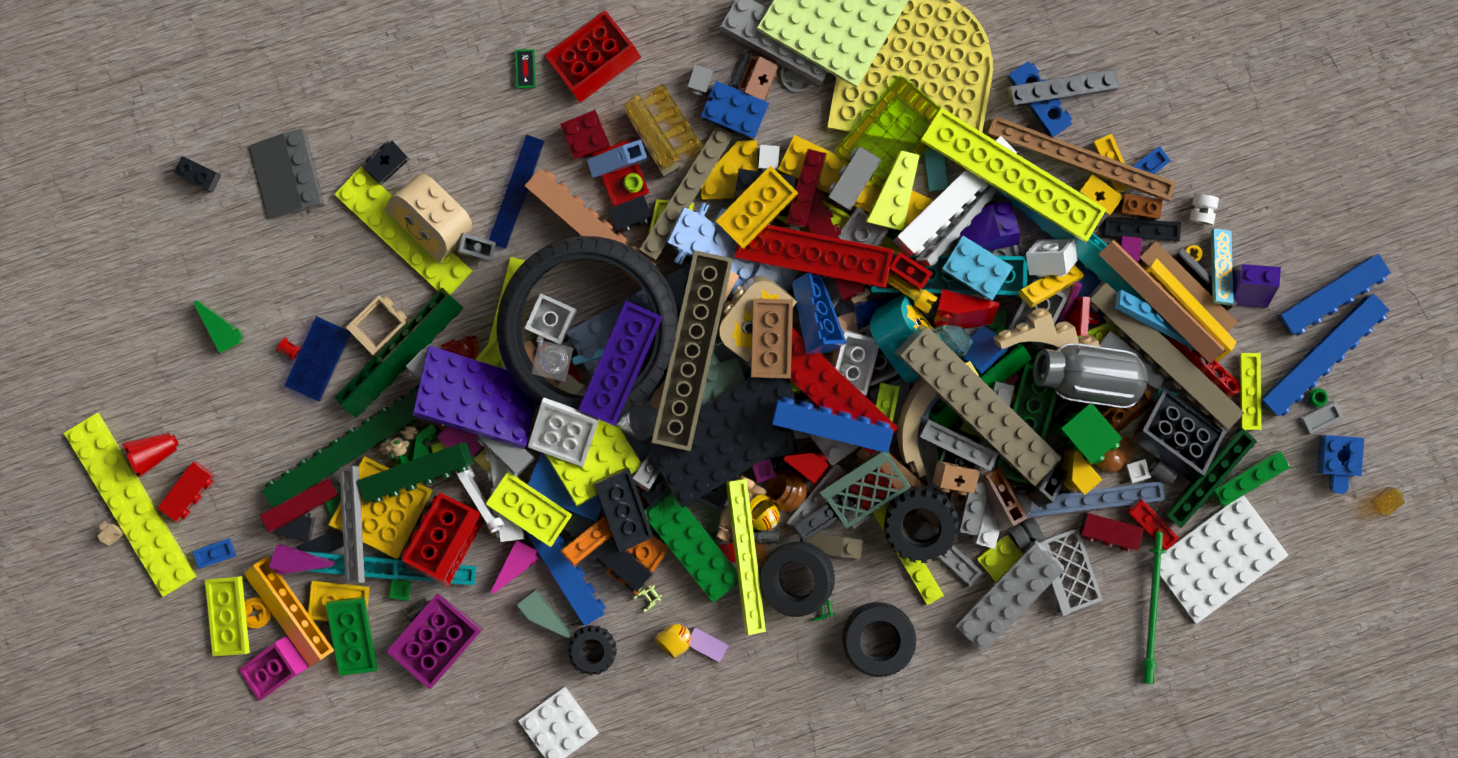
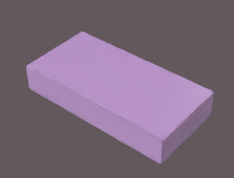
M695 627L691 633L690 647L718 662L721 661L729 645Z

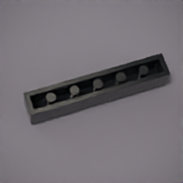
M571 513L572 516L564 529L568 532L567 536L574 541L594 525L595 522ZM612 537L608 538L591 552L597 557L595 560L603 567L607 565L611 569L610 573L618 580L622 578L626 582L625 586L632 592H640L654 576V573L628 550L618 553Z

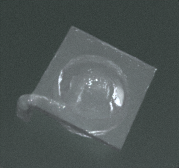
M538 336L536 339L538 348L532 374L566 382L573 348L543 341L544 337Z

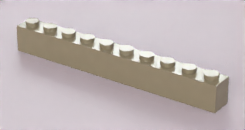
M1102 281L1088 296L1090 297V307L1096 312L1100 310L1104 314L1102 318L1108 324L1114 323L1118 327L1116 331L1122 337H1129L1132 340L1130 344L1137 351L1141 349L1146 353L1144 357L1151 364L1155 362L1159 366L1158 371L1165 377L1169 375L1173 379L1171 383L1179 390L1183 388L1187 392L1185 396L1193 403L1197 401L1201 405L1199 409L1205 415H1212L1215 418L1213 422L1219 428L1225 427L1229 430L1244 412L1156 329L1116 309L1117 292L1106 282Z

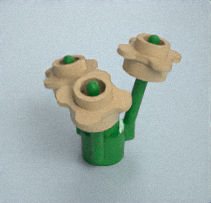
M412 424L407 425L403 430H400V433H403V438L409 439V442L402 441V439H394L392 441L387 439L379 444L380 447L377 450L381 451L382 455L389 454L393 467L412 461L413 439H416L421 429H416V426ZM408 446H409V457H408L406 454H404V453H406V451H407L406 447H408Z

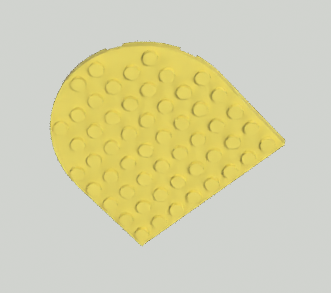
M909 0L858 87L855 88L836 77L827 128L853 133L868 114L870 115L871 110L896 81L902 77L938 108L945 109L982 132L992 82L993 57L989 40L980 22L965 6L963 7L954 0ZM897 99L887 109L888 112H885L879 118L877 124H874L866 135L877 138L883 136V139L915 144L918 137L923 135L929 125L918 118L910 109L903 113L906 106Z

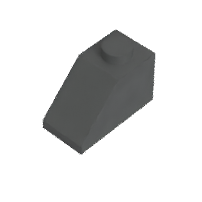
M462 233L457 252L464 257L477 261H492L496 242Z

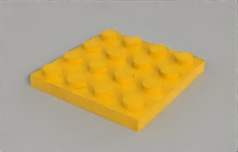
M364 456L359 465V480L390 468ZM418 484L416 485L417 489L408 492L405 489L399 491L400 495L389 498L388 495L384 496L383 501L372 504V501L364 502L360 491L362 541L399 559L434 490ZM340 502L329 525L343 532L342 503Z

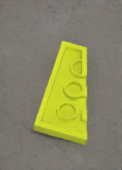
M905 151L898 152L887 180L883 183L880 189L881 192L877 200H875L865 222L903 231L920 155Z

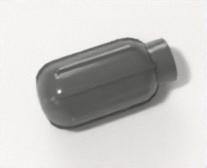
M1078 343L1065 344L1057 351L1049 349L1040 350L1033 368L1036 385L1053 388L1054 392L1062 399L1117 408L1134 406L1144 394L1149 382L1146 367L1136 354L1125 350Z

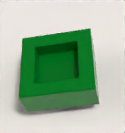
M392 579L389 598L409 601L412 581Z

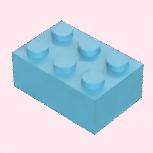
M962 236L941 268V271L985 299L992 301L1013 266L965 236Z

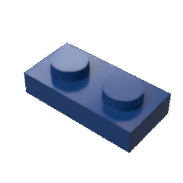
M1158 146L1132 167L1155 174L1171 160L1162 148Z
M231 538L193 551L198 569L237 556Z

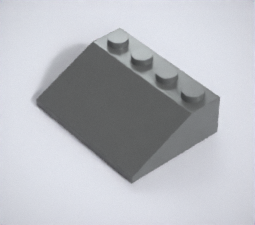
M298 129L282 133L250 145L269 219L325 205L305 130Z

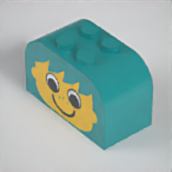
M902 294L875 309L870 321V330L875 342L899 375L907 383L912 384L920 380V378L894 353L920 324L927 326L938 337L939 335L920 309L914 305V301L905 294Z

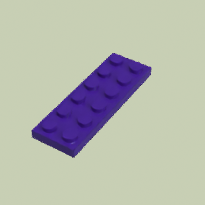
M625 301L578 410L613 426L616 425L663 318L662 316L629 301Z

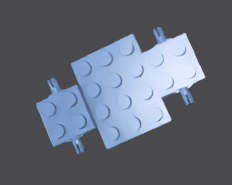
M701 203L698 212H693L685 207L681 209L666 243L674 246L679 251L675 258V263L682 265L685 255L693 258L694 250L733 258L731 272L739 275L728 296L730 300L734 297L733 292L739 285L742 286L749 278L759 275L772 279L785 291H789L798 271L734 258L737 242L716 222L726 209H720L714 223L704 216L709 207L706 203Z

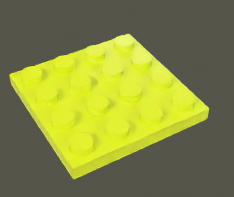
M600 419L583 467L544 453L576 506L596 496L592 482L625 467L630 468L631 474L634 475L642 465L617 423L613 426Z

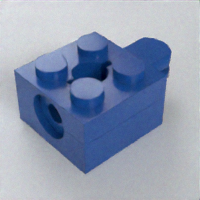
M1320 435L1317 473L1330 474L1329 489L1333 493H1346L1349 489V477L1362 476L1364 438Z

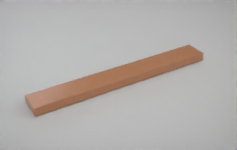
M1116 241L1110 242L1099 253L1209 363L1225 350Z

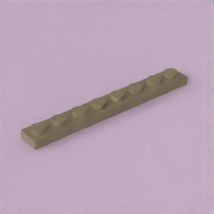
M717 125L639 249L640 253L656 262L667 244L666 241L683 207L689 209L734 136L732 133Z

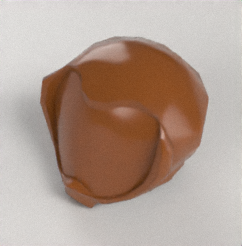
M782 470L775 472L776 477L766 480L769 500L774 503L778 510L789 513L801 506L806 497L807 488L800 472L796 470Z

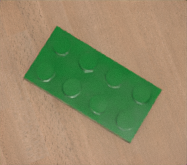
M365 596L327 601L326 609L339 676L377 671L378 664Z

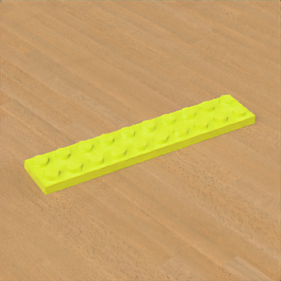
M943 108L939 110L921 139V142L1085 243L1107 210Z
M96 413L64 433L162 597L198 577L100 414Z

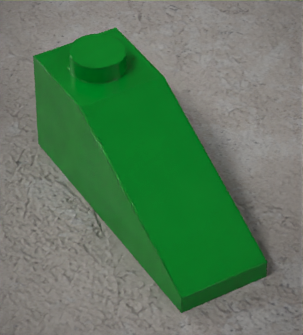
M197 300L193 302L219 353L224 354L244 344L242 340L244 335L240 328H236V326L203 302Z

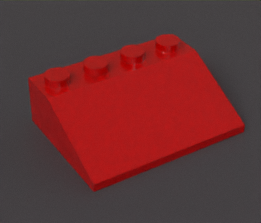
M606 10L544 55L579 103L642 58L633 43Z

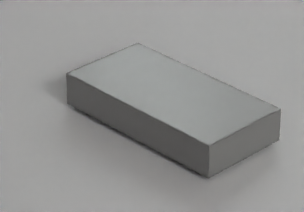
M1336 401L1300 417L1308 435L1344 418Z

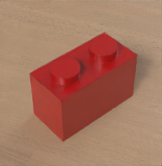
M901 252L896 255L889 267L890 272L918 290L923 289L932 275V272Z

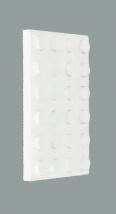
M1243 495L1227 506L1222 507L1175 542L1167 550V553L1161 554L1160 577L1194 623L1197 624L1289 555Z

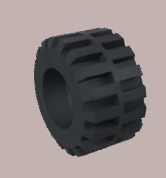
M588 625V627L581 628L573 635L568 645L570 663L574 665L576 670L581 671L580 673H586L588 676L593 674L599 675L607 671L613 664L617 653L616 641L613 639L614 636L607 629H603L598 625ZM589 639L599 641L604 648L603 656L597 661H589L581 653L582 644Z

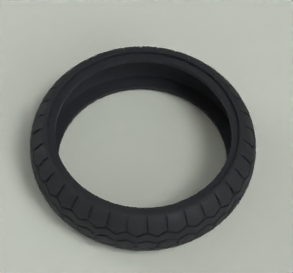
M596 236L572 237L551 243L535 252L522 263L509 280L503 292L497 314V341L503 363L520 390L539 406H541L543 398H547L578 410L584 396L572 394L554 386L538 372L531 362L522 337V314L526 300L535 284L544 274L557 265L569 260L584 258L598 259L614 264L629 273L641 285L652 304L654 313L663 317L656 331V341L652 356L644 371L635 380L621 414L625 413L649 398L667 376L679 322L678 307L673 292L659 269L639 251L624 243Z

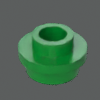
M1315 388L1309 393L1308 400L1312 406L1322 407L1328 401V394L1324 389ZM1316 394H1319L1321 397L1319 401L1315 400Z

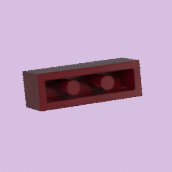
M1085 512L1079 533L1084 535V540L1095 542V539L1102 540V545L1113 547L1116 544L1121 546L1120 550L1132 552V549L1138 551L1144 528Z

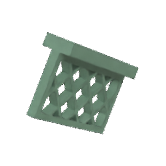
M878 451L824 486L820 494L824 499H827L845 527L849 528L911 488V486L890 457L889 451L888 453ZM887 461L892 467L891 474L880 472L881 465ZM868 473L877 475L875 485L865 483V475ZM879 476L890 478L889 487L877 485ZM892 479L901 480L904 486L900 489L891 488ZM851 484L861 485L859 495L848 493ZM863 486L874 488L873 498L862 496ZM876 489L888 491L887 497L883 500L875 498ZM836 494L845 495L844 504H836L831 497ZM847 496L858 498L857 508L846 506ZM860 500L872 501L871 508L868 510L860 509ZM845 509L856 511L855 518L849 522L844 516Z

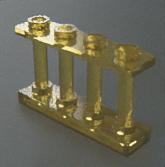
M660 84L650 92L651 97L643 100L637 94L623 106L663 169L666 170L680 160L678 155L687 152L692 157L703 149V145L665 85ZM654 103L657 104L662 112L655 116L648 109V106ZM666 119L672 129L663 132L658 123ZM677 135L682 145L674 149L668 139Z

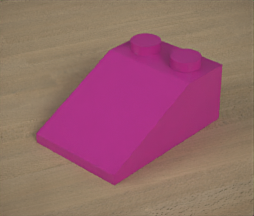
M286 636L273 643L238 670L257 699L261 701L304 672L309 666L290 638Z

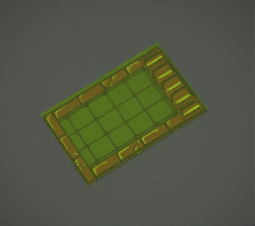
M900 74L834 151L848 163L851 162L849 156L854 149L858 150L859 147L881 159V162L869 179L876 187L881 189L883 183L887 180L889 171L899 151L920 155V158L929 148V146L921 142V139L941 107Z

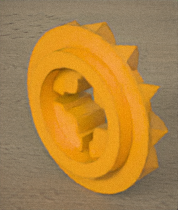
M257 597L245 601L247 626L250 628H261L266 625L272 614L263 600ZM254 607L256 608V610L263 609V611L259 614V619L256 616L249 617V615L254 611Z

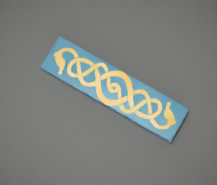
M1213 229L1211 230L1213 303L1232 305L1234 302L1231 231Z

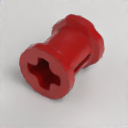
M284 337L278 344L276 351L278 353L282 352L291 361H294L302 348L288 341L287 337Z

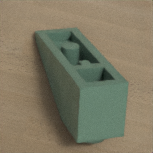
M537 589L517 604L519 607L517 611L523 618L527 617L528 620L566 638L572 635L571 631Z

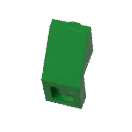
M435 424L430 425L416 436L413 460L432 454L424 441L430 442L437 436L435 433L439 430Z

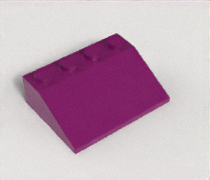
M437 593L386 652L427 688L432 689L482 632L483 628Z

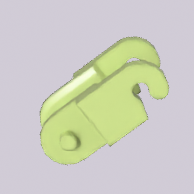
M649 585L648 590L643 589L633 597L635 600L643 594L648 599L650 605L643 612L656 604V600H661L660 597L662 595H658L653 589L655 585L652 587ZM649 591L654 595V600H651L647 593Z

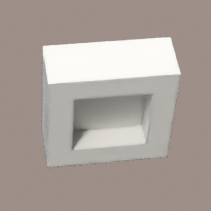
M1145 459L1126 464L1131 483L1151 478Z

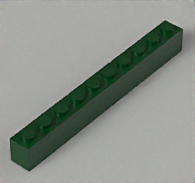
M418 386L411 389V394L407 397L401 396L394 400L395 405L388 408L385 406L377 412L379 415L372 419L370 416L362 421V426L358 429L353 427L345 432L346 436L341 440L338 437L329 443L330 447L327 449L321 448L314 452V457L310 460L306 458L297 463L298 468L291 471V469L283 472L281 474L282 478L278 481L273 479L265 484L266 488L261 492L272 509L315 486L340 470V468H343L383 442V440H386L420 418L412 415Z

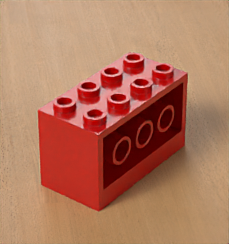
M440 492L438 496L433 497L430 503V511L423 515L420 529L415 530L413 533L410 547L404 549L402 561L407 568L448 588L485 520L480 512Z

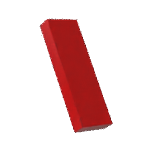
M1139 498L1126 511L1154 540L1157 531L1163 533L1162 549L1168 550L1179 539L1174 531L1143 499Z

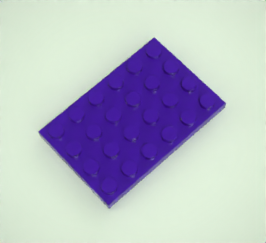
M428 346L412 415L524 449L527 445L535 402L520 390L506 369Z

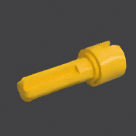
M889 273L887 283L914 300L913 303H915L916 307L928 313L931 309L930 304H933L937 297L925 289L920 291L894 273Z

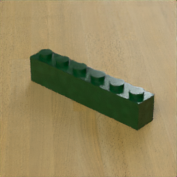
M1237 428L1216 452L1205 476L1193 483L1190 482L1162 515L1176 527L1182 528L1255 445L1257 440L1243 428Z
M467 442L362 478L357 480L364 502L372 501V504L383 501L384 496L388 495L389 498L400 495L399 491L405 489L408 492L417 489L416 485L420 483L423 486L434 483V478L440 477V480L451 477V472L457 471V474L468 471V466L474 463Z

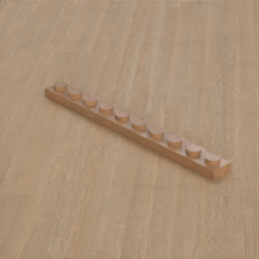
M996 116L988 132L990 137L998 139L1001 136L1009 144L1167 202L1170 201L1176 182Z

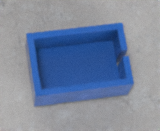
M715 81L701 119L750 140H755L769 103Z

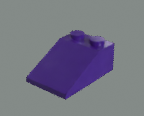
M1011 201L995 203L982 208V211L971 220V224L960 232L958 241L962 236H965L987 251L1019 245L1020 232Z

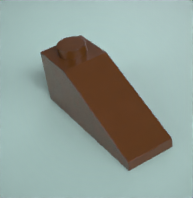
M998 467L983 475L992 515L1001 531L1027 519L1001 468Z

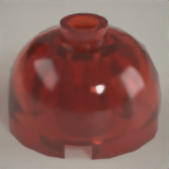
M476 335L463 336V339L457 341L452 339L441 345L442 350L474 360L480 353V344Z

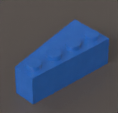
M808 272L794 280L792 285L795 300L797 301L796 305L806 353H830L846 344L847 342L822 276Z

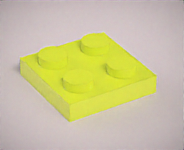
M1005 535L996 542L995 549L989 548L976 559L996 582L1022 553L1008 535Z

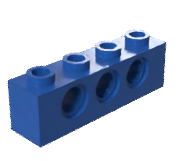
M1029 61L1007 76L1013 86L1026 84L1027 79H1032L1034 82L1046 81L1039 77V70L1033 63L1030 64ZM1059 99L1046 101L1044 104H1028L1027 106L1048 136L1055 137L1072 125V117L1066 110L1063 111L1060 107L1061 102ZM1049 110L1056 112V119L1053 120L1048 117Z

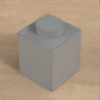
M694 65L688 84V90H691V94L696 96L707 94L713 70Z

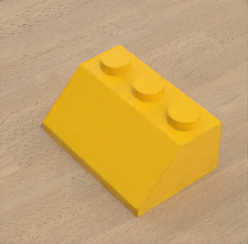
M1067 447L1064 449L1062 468L1068 472V475L1063 484L1073 493L1086 495L1102 479L1078 450Z

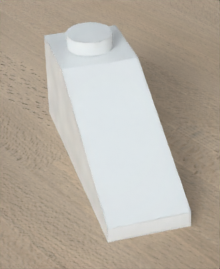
M987 497L978 536H973L972 542L995 549L1000 527L992 515L989 498Z

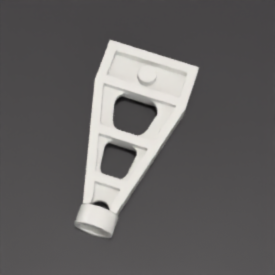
M469 466L468 471L457 475L487 522L490 532H496L504 527L505 524L500 517L495 518L489 506L486 505L487 502L473 478L476 475Z

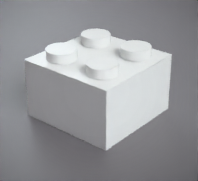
M1075 239L1037 240L1026 253L1029 275H1036L1037 277L1047 275L1065 276L1077 262Z
M540 293L525 329L562 345L577 310Z

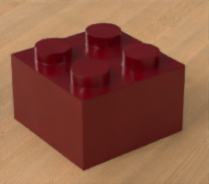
M596 109L560 123L575 162L611 147Z

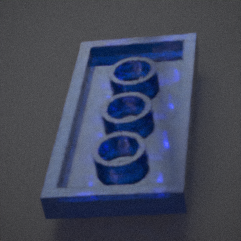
M316 316L284 386L321 402L352 333Z

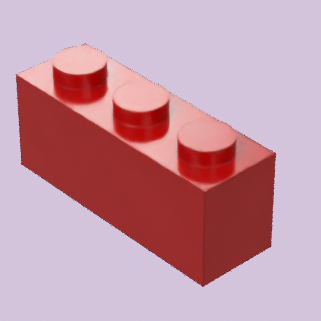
M192 462L159 505L158 509L175 522L184 521L191 513L189 509L192 505H197L202 499V492L212 486L214 483L212 479L215 475L199 462Z

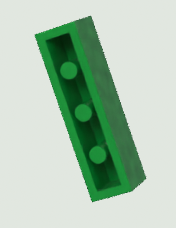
M1275 450L1221 482L1212 495L1219 506L1225 507L1289 469L1290 466L1282 452Z

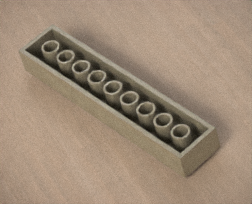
M694 250L676 331V341L669 362L652 443L687 451L692 449L733 258Z
M920 324L894 353L995 452L999 453L998 455L1027 483L1036 487L1061 459L1027 423L927 326Z

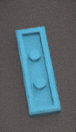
M927 147L924 150L929 192L946 190L948 182L944 155L931 147Z

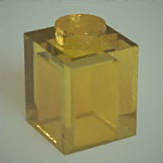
M1393 487L1385 488L1370 501L1377 511L1385 517L1390 516L1405 503L1402 499L1403 494L1401 491Z

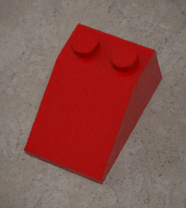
M942 289L932 327L941 331H956L992 324L999 303Z

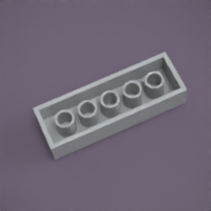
M735 0L721 25V33L816 85H822L828 71L757 31V27L768 11V8L753 0Z
M1035 540L957 621L956 627L984 653L1064 571V566Z

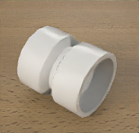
M1194 194L1192 202L1194 209L1190 212L1189 221L1203 225H1214L1216 217L1214 210L1218 207L1219 198L1205 194ZM1199 210H1208V214L1201 213Z

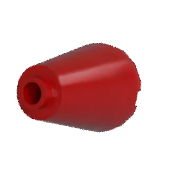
M170 433L122 443L123 448L127 452L128 460L138 478L176 452V446L179 445L176 436H171Z

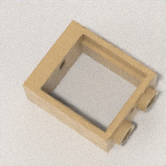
M380 295L376 297L346 327L372 355H377L408 323L405 320L407 316L400 309L396 311L392 307L394 303L387 296L384 298ZM382 304L400 323L376 345L358 326Z

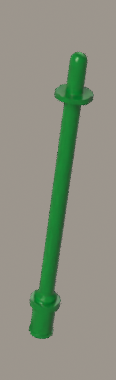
M1161 531L1155 533L1154 548L1149 549V552L1154 553L1146 658L1141 664L1143 666L1142 683L1146 684L1154 683L1155 667H1157V662L1154 659L1161 554L1167 553V550L1162 549L1163 533Z

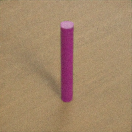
M1074 283L1056 324L1066 321L1081 289V283Z

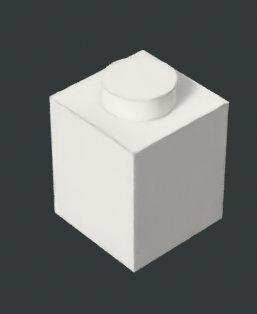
M760 145L758 170L764 172L771 166L778 171L780 146Z

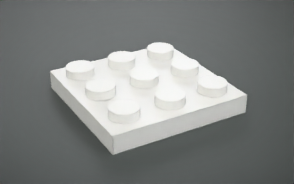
M543 398L528 447L583 467L599 419L575 408Z
M566 686L518 720L545 758H566L599 734Z

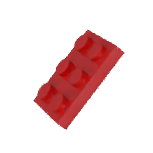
M629 140L623 141L621 143H618L616 145L593 153V156L595 157L610 150H613L615 148H618L620 146L629 144ZM638 164L602 175L613 206L641 195L650 194ZM631 173L638 174L643 181L642 188L635 193L628 192L623 184L624 178Z

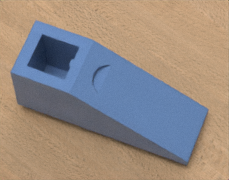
M638 140L590 158L587 162L592 177L596 178L647 161L648 159L642 141Z

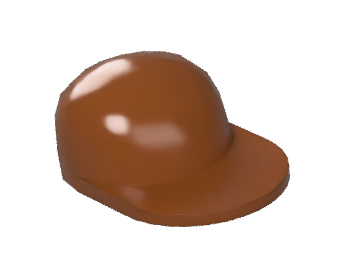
M1120 435L1122 438L1119 441L1120 445L1112 452L1107 451L1104 454L1105 458L1097 464L1100 470L1106 473H1116L1132 459L1134 444L1128 437Z

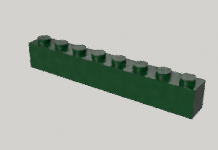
M442 287L337 394L335 398L339 404L355 418L362 414L379 397L380 393L387 386H390L393 380L407 368L406 365L422 349L431 344L434 338L441 331L445 330L447 325L460 314L463 309L462 305Z

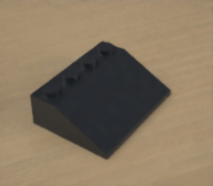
M1164 388L1138 424L1131 439L1193 483L1205 476L1226 432Z

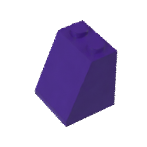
M1248 264L1233 266V298L1238 302L1235 306L1268 308L1280 287L1281 267Z

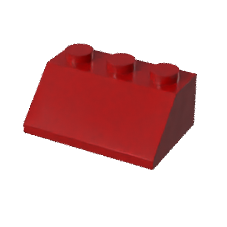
M813 452L796 453L782 457L813 483L817 481L828 467L826 463L828 459L819 452L815 454Z

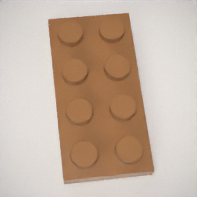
M753 299L751 377L791 378L793 299Z

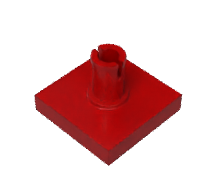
M1076 297L1065 321L1075 327L1077 336H1088V324L1097 325L1099 323V319H1092L1095 317L1100 318L1099 314L1089 312L1090 297Z

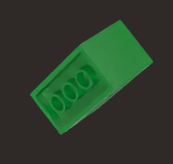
M1078 403L1050 427L1067 448L1078 450L1089 464L1095 463L1097 465L1105 458L1104 454L1107 451H1114L1120 445L1119 441L1122 439L1092 403Z

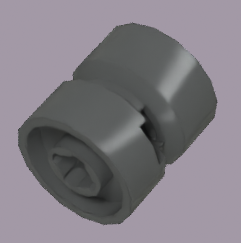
M1033 517L1024 521L1022 526L1016 525L1009 529L1020 551L1028 548L1030 543L1035 540L1039 542L1045 539Z

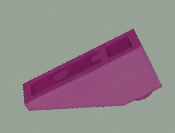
M516 540L491 593H496L529 568L531 564L535 565L539 558L537 549L521 540Z

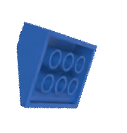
M541 452L528 485L566 511L596 523L602 510L597 495L576 506L547 457Z

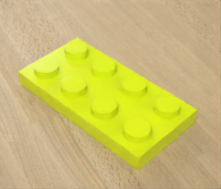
M509 472L505 474L486 505L550 547L572 516L571 513Z
M242 576L206 579L205 587L212 655L224 656L250 653Z

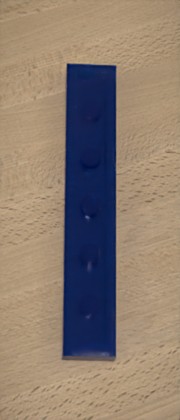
M530 135L525 137L489 238L490 241L496 242V246L507 249L528 191L525 185L533 177L545 143L544 140Z

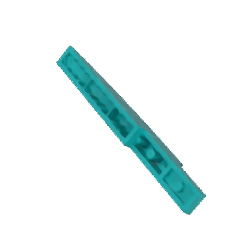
M304 551L335 561L333 566L305 571L345 575L344 554ZM363 555L364 577L435 582L407 568L402 558ZM461 564L451 583L476 585L477 566Z

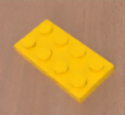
M769 166L716 222L744 249L799 193L773 167Z

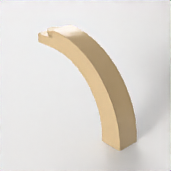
M921 379L916 382L903 403L897 429L900 456L908 463L911 472H915L919 477L926 475V471L918 449V429L921 416L931 401L937 396Z

